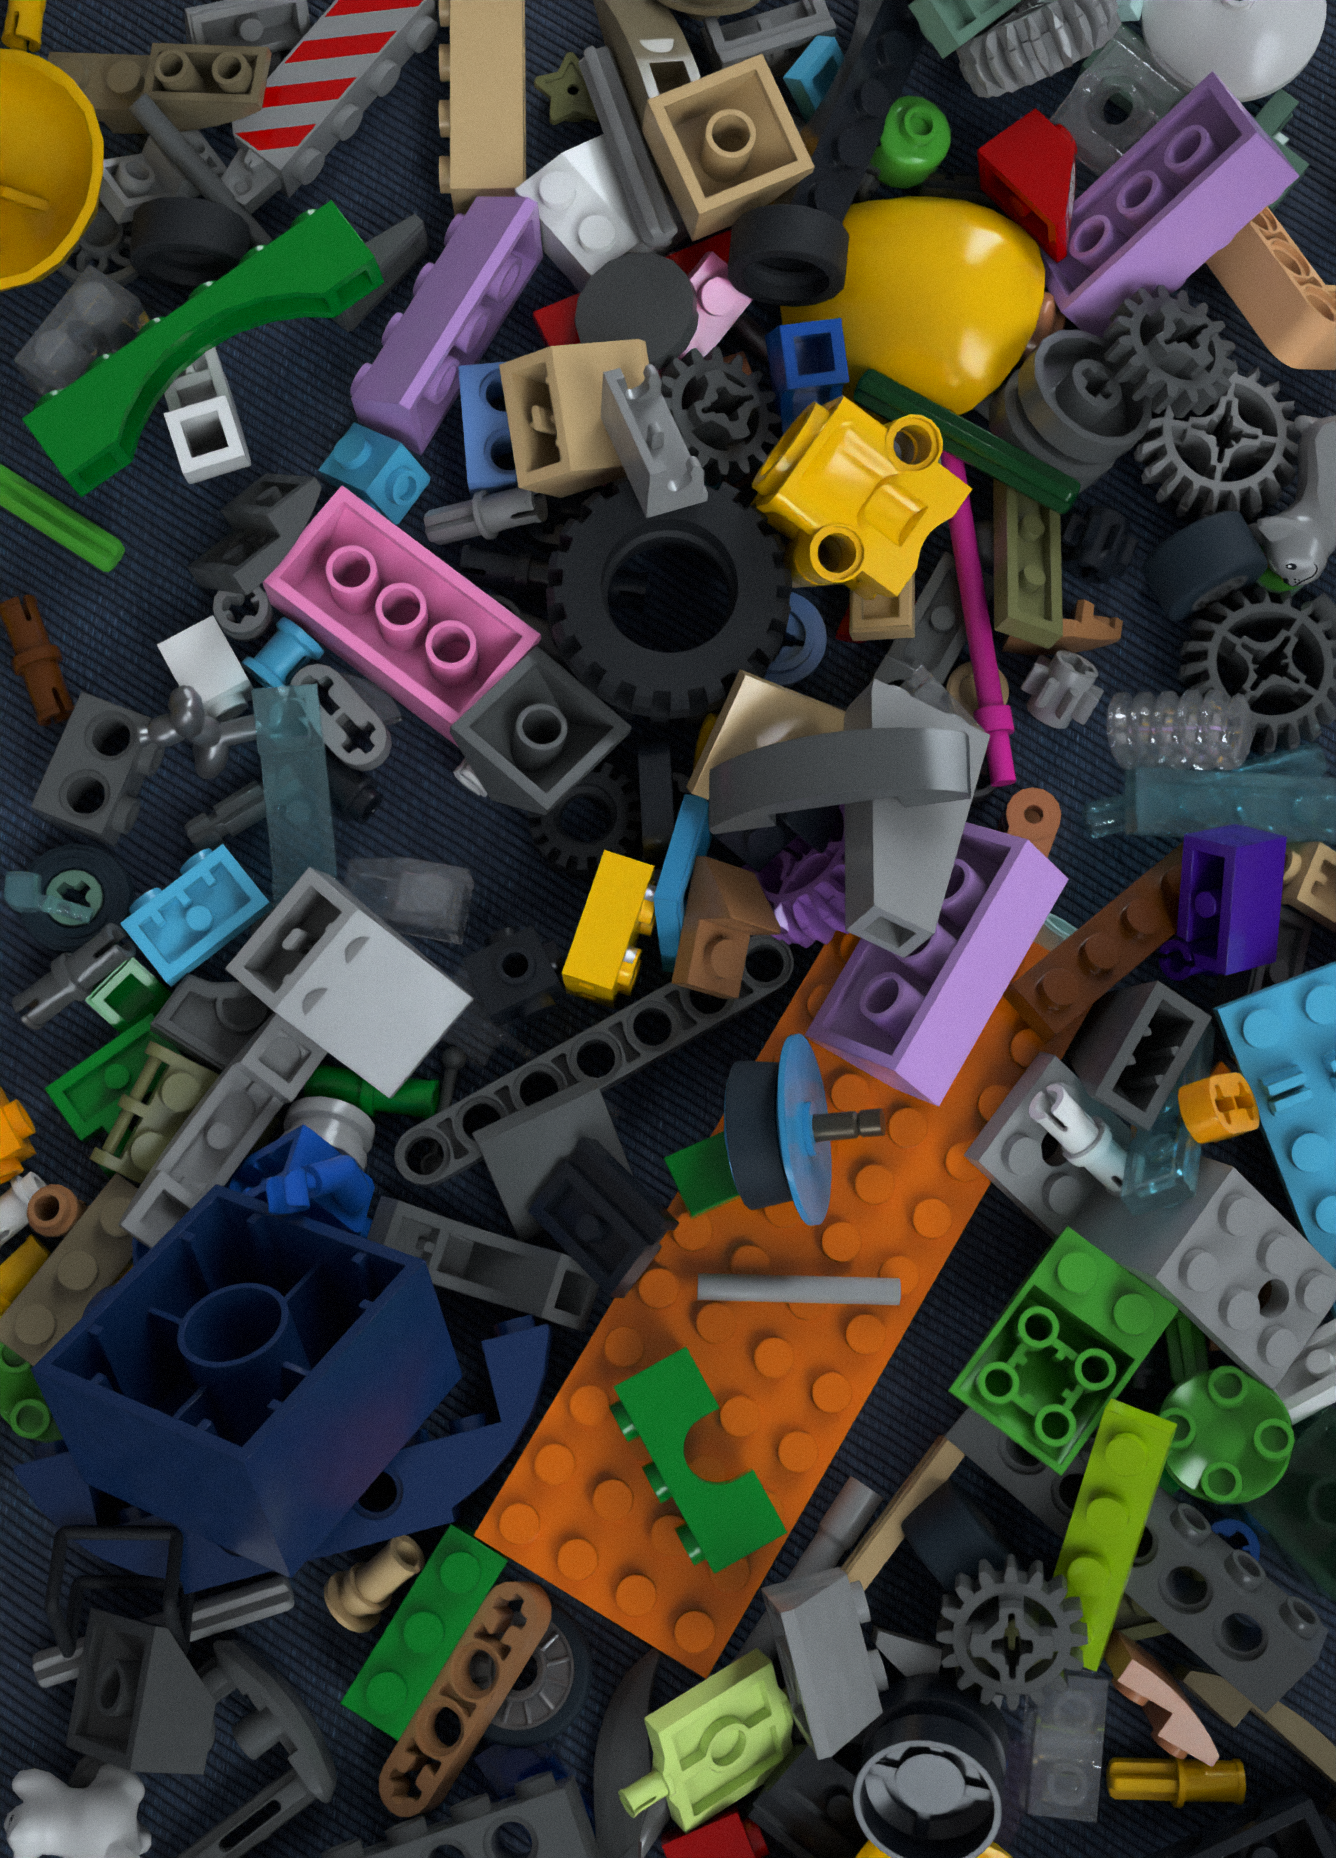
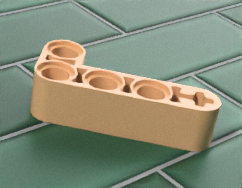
M1266 206L1234 236L1227 246L1213 254L1206 261V264L1264 345L1278 360L1295 369L1336 370V285H1325L1268 206Z

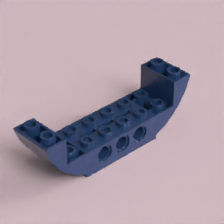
M533 1315L494 1324L496 1337L481 1341L501 1422L494 1424L491 1411L447 1422L450 1436L430 1441L427 1428L417 1430L408 1443L401 1448L382 1471L390 1475L397 1486V1496L394 1503L388 1507L378 1504L373 1499L369 1486L307 1561L455 1522L465 1515L462 1502L495 1475L519 1446L538 1411L550 1373L554 1340L553 1326L549 1324L538 1326L536 1317H533ZM64 1439L32 1447L34 1461L13 1466L15 1475L36 1506L59 1529L67 1525L172 1526L178 1528L184 1538L179 1579L182 1582L184 1595L273 1571L141 1508L133 1506L124 1509L121 1499L83 1482ZM73 1540L102 1560L141 1575L166 1578L170 1540Z

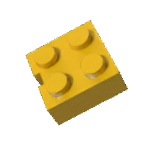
M604 850L562 971L567 994L615 1009L620 993L627 996L632 995L642 965V960H640L642 949L636 948V944L640 934L651 937L656 925L653 897L657 886H655V881H653V865Z

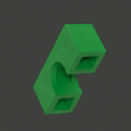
M687 1347L680 1349L614 1386L620 1400L609 1405V1408L626 1440L630 1442L640 1436L653 1461L642 1466V1469L660 1503L662 1504L674 1498L686 1523L675 1528V1531L694 1566L707 1560L715 1574L787 1533L752 1468L729 1480L711 1482L697 1476L687 1465L684 1457V1441L689 1429L699 1419L719 1409Z
M458 1520L451 1523L340 1703L397 1741L403 1735L484 1599L492 1590L510 1560L506 1555L473 1536L476 1531Z

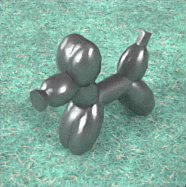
M182 685L171 693L168 703L171 714L160 715L152 719L148 727L137 726L138 738L143 748L147 747L151 742L159 747L172 746L187 738L193 743L192 755L195 759V770L204 779L215 778L225 769L229 756V746L263 738L278 752L291 756L308 754L313 747L307 723L299 715L290 711V704L287 700L290 695V689L287 686H280L275 694H271L261 701L256 714L219 723L215 718L204 714L202 698L198 692L191 686Z

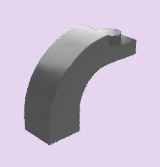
M385 1196L380 1197L367 1236L368 1240L425 1260L434 1285L585 1332L599 1285L571 1256L494 1234Z

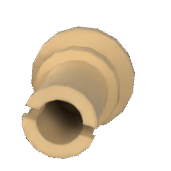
M403 1535L392 1538L367 1563H356L348 1571H337L326 1581L324 1598L330 1613L337 1622L348 1630L357 1633L369 1632L377 1625L381 1617V1611L391 1603L392 1593L415 1573L418 1574L424 1568L425 1558L421 1548L409 1536Z

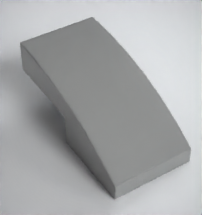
M872 1626L870 1640L906 1677L928 1673L944 1674L939 1672L942 1648L937 1643L878 1626ZM978 1683L973 1684L981 1690V1685ZM996 1692L992 1701L1000 1710L1003 1695Z

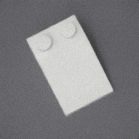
M604 134L562 152L515 189V197H528L538 202L542 250L579 292H582L589 278L607 262L629 253L654 252L663 256L689 236L672 196L666 195L665 197L678 229L677 233L672 237V243L664 248L660 245L649 248L643 243Z

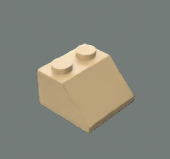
M763 54L647 100L642 132L692 242L732 226L745 212L760 206H767L814 170V164Z

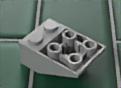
M311 867L304 872L225 968L275 1013L391 1099L475 999L336 879Z

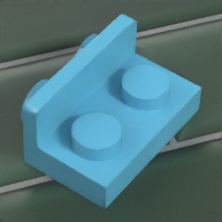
M224 844L214 851L210 848L201 850L189 858L180 869L182 876L164 890L154 888L140 896L129 908L131 915L120 923L171 987L274 908Z

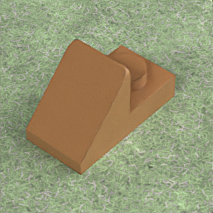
M696 856L671 984L722 999H738L750 935H779L781 932L780 925L754 872L706 856Z

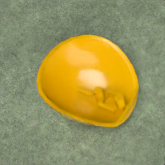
M0 49V292L40 282L66 263L97 216L104 165V140L91 102L76 82L59 67L40 56L18 49Z
M906 196L851 204L842 223L849 234L844 289L833 299L816 305L800 307L780 306L782 324L787 325L841 318L849 382L843 386L842 395L879 423L886 424L890 421L857 404L853 399L856 385L868 369L877 370L957 415L972 410L1002 384L1019 361L1036 329L1045 288V267L1038 243L1020 225L992 209L966 200Z

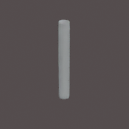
M698 1273L697 1300L900 1305L901 1299L900 1278Z

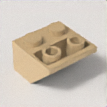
M632 339L550 346L499 364L518 488L562 498L627 476L601 419L603 372L620 368L628 389L639 386L645 379L643 374L645 366L649 364L646 341Z

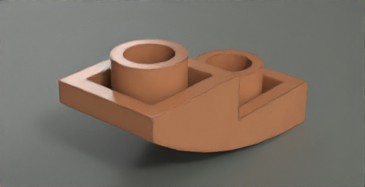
M1114 1629L1104 1654V1658L1114 1675L1111 1679L1112 1684L1124 1696L1142 1707L1153 1727L1151 1736L1159 1746L1179 1759H1185L1190 1754L1213 1767L1220 1756L1212 1738L1180 1686L1151 1654L1135 1641Z

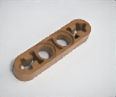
M531 1581L504 1582L495 1586L484 1599L382 1768L379 1776V1793L383 1804L393 1814L399 1817L425 1814L436 1809L446 1797L548 1629L551 1621L552 1606L547 1593L541 1586ZM523 1599L524 1603L520 1611L527 1618L526 1623L511 1625L508 1628L514 1616L513 1611L507 1606L509 1601ZM505 1632L501 1640L489 1636L492 1633ZM479 1650L489 1653L496 1666L495 1678L487 1689L476 1686L469 1673V1664L472 1656ZM444 1707L454 1710L461 1723L460 1736L453 1746L443 1744L435 1731V1719ZM429 1757L440 1761L424 1766ZM423 1767L415 1783L422 1793L421 1795L409 1797L407 1792L410 1789L411 1783L404 1776L405 1772L419 1770Z

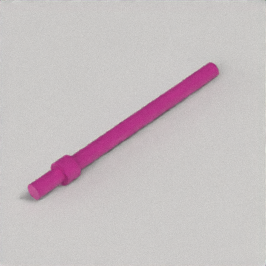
M942 450L940 456L941 465L968 485L964 462ZM968 495L955 515L948 519L979 708L973 712L975 728L990 735L986 749L990 782L993 787H1001L1016 782L1009 735L1013 734L1015 730L1011 706L1004 705L970 495Z

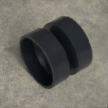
M928 1673L903 1678L890 1685L889 1690L883 1691L879 1695L883 1713L870 1723L865 1730L853 1792V1805L858 1823L867 1838L880 1851L891 1858H976L990 1846L996 1837L1001 1823L1004 1781L1009 1749V1735L1006 1722L992 1700L988 1705L981 1703V1690L971 1685L961 1690L957 1686V1677Z

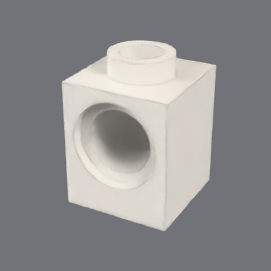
M213 615L157 644L179 687L182 685L193 687L202 698L204 714L215 718L219 723L229 721L240 715L247 709V702L258 696Z

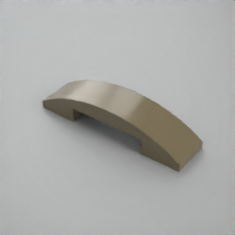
M1177 1663L1169 1673L1228 1725L1235 1728L1250 1710L1336 1788V1747L1303 1717L1279 1701L1265 1714L1215 1671ZM1336 1796L1323 1811L1335 1824Z

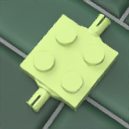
M755 1648L644 1718L653 1750L652 1771L618 1791L622 1805L632 1818H635L640 1812L666 1796L671 1818L687 1834L764 1784L767 1777L793 1748L791 1733L794 1716L786 1686L782 1689L778 1687L772 1661L758 1648Z

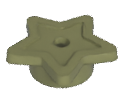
M573 52L565 55L558 72L535 78L534 87L550 100L549 122L552 125H557L562 121L580 122L585 119L593 122L599 121L579 67V59ZM576 87L579 91L577 94L571 95L568 93V89Z

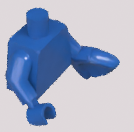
M304 1124L243 1159L225 1185L226 1188L267 1202L269 1214L285 1215L297 1213L367 1239L373 1221L367 1217L375 1189L372 1178L359 1168L353 1157L342 1155ZM133 1237L132 1256L133 1265H135L150 1249Z

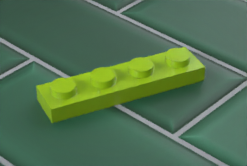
M1112 1398L1104 1409L1053 1578L1060 1574L1067 1578L1068 1592L1065 1598L1080 1597L1082 1601L1083 1617L1078 1621L1087 1624L1088 1644L1079 1646V1648L1083 1651V1667L1095 1672L1103 1660L1178 1425Z

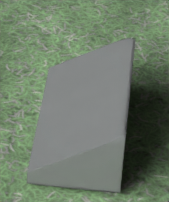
M223 0L184 9L187 44L268 47L271 53L294 48L311 29L307 0Z

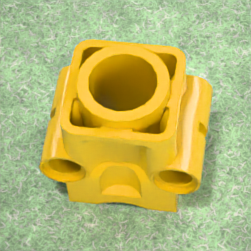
M842 395L822 406L814 401L796 418L759 469L752 483V488L758 493L750 505L756 503V508L768 517L767 523L789 539L784 547L786 553L783 562L785 568L791 569L793 582L803 587L843 583L864 600H874L877 594L888 598L899 595L917 569L920 550L926 537L934 528L955 515L972 488L938 463L943 450V438L939 428L931 419L923 415L909 414L881 425ZM894 440L900 446L902 452L901 460L894 451ZM820 543L827 548L829 553V564L826 569L820 564L818 558Z

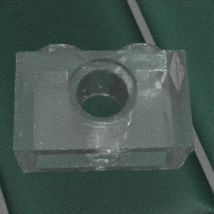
M1065 1668L1068 1674V1689L1064 1693L1048 1684L1044 1687L1045 1704L1039 1707L1031 1699L1029 1693L1026 1694L1016 1801L1030 1815L1097 1823L1109 1681L1095 1671H1077Z

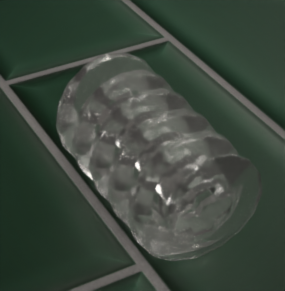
M1221 689L1209 690L1204 699L1198 690H1186L1181 698L1174 691H1162L1157 699L1151 692H1139L1134 700L1128 692L1116 693L1112 697L1107 710L1106 726L1112 755L1119 766L1128 772L1142 771L1145 768L1150 771H1163L1167 768H1171L1174 771L1189 770L1191 767L1198 771L1212 770L1215 767L1221 770H1234L1244 763L1250 751L1252 719L1249 704L1244 694L1237 693L1228 703L1226 694Z

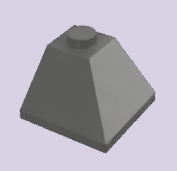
M90 1608L66 1747L129 1772L204 1775L207 1753L210 1751L215 1738V1721L213 1717L216 1703L170 1630L161 1625L103 1608Z

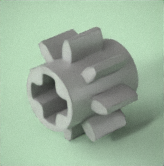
M1066 650L1057 651L1052 661L1044 655H1040L1021 686V690L1032 694L1026 704L1028 711L1042 723L1057 729L1067 728L1072 719L1084 725L1104 693L1103 689L1093 685L1099 675L1097 669L1082 656Z

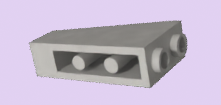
M874 679L847 707L844 717V731L895 727L965 731L969 736L971 799L907 808L903 806L898 796L845 804V931L906 958L935 933L990 735L969 725L960 716L942 712L910 696L906 690L898 686L887 685Z

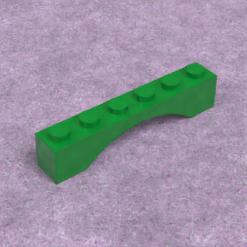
M332 200L319 209H309L300 214L291 223L287 232L270 244L259 245L249 250L241 258L238 266L219 280L208 281L198 286L189 295L187 302L166 317H157L147 322L138 331L136 338L120 350L96 358L86 368L85 374L63 390L58 389L45 394L37 401L33 411L23 417L22 420L63 477L82 498L133 461L141 432L156 403L178 375L206 351L236 334L270 322L303 317H337L384 283L375 256Z

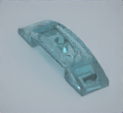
M317 683L251 689L257 748L261 758L273 874L272 892L274 909L309 867L329 874L338 881L329 776Z

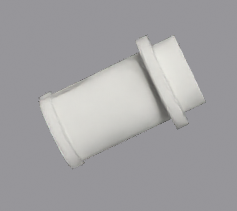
M29 1172L23 1178L21 1176L13 1177L10 1181L12 1187L0 1196V1249L4 1243L29 1224L27 1218L28 1203L35 1192L47 1186L33 1172Z

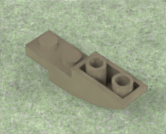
M593 0L605 46L613 53L642 132L647 100L700 79L699 70L685 36L667 6L657 0ZM644 137L665 196L671 195Z
M152 43L150 55L49 52L48 62L59 67L76 82L93 105L97 120L104 121L113 133L149 134L128 110L144 93L148 94L179 131L198 130L223 125L262 110L272 53L268 47Z

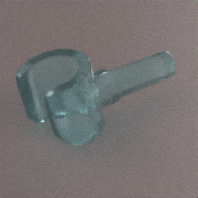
M10 871L6 873L4 898L13 910L20 913L52 912L90 924L94 914L93 908L52 895H41L42 876L40 874L23 871Z

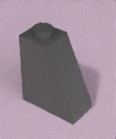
M1159 981L1108 991L1093 1003L1065 1053L1090 1097L1141 1131L1148 1132L1212 1017Z

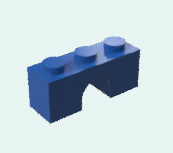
M841 318L779 325L765 335L772 392H775L776 398L773 400L775 413L780 415L782 422L777 426L779 440L796 418L812 402L816 401L822 406L842 396V389L849 382Z

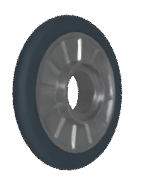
M523 1599L509 1601L507 1606L513 1611L514 1616L508 1628L511 1625L526 1623L527 1618L520 1611L524 1603ZM551 1601V1621L547 1631L532 1654L538 1668L537 1676L533 1684L527 1689L521 1691L511 1689L482 1736V1738L489 1742L510 1748H527L548 1742L560 1735L574 1722L587 1700L592 1682V1657L589 1644L576 1620L566 1610ZM505 1632L492 1633L489 1636L501 1640ZM479 1650L472 1656L469 1664V1673L475 1685L482 1689H487L493 1683L496 1675V1666L489 1653Z

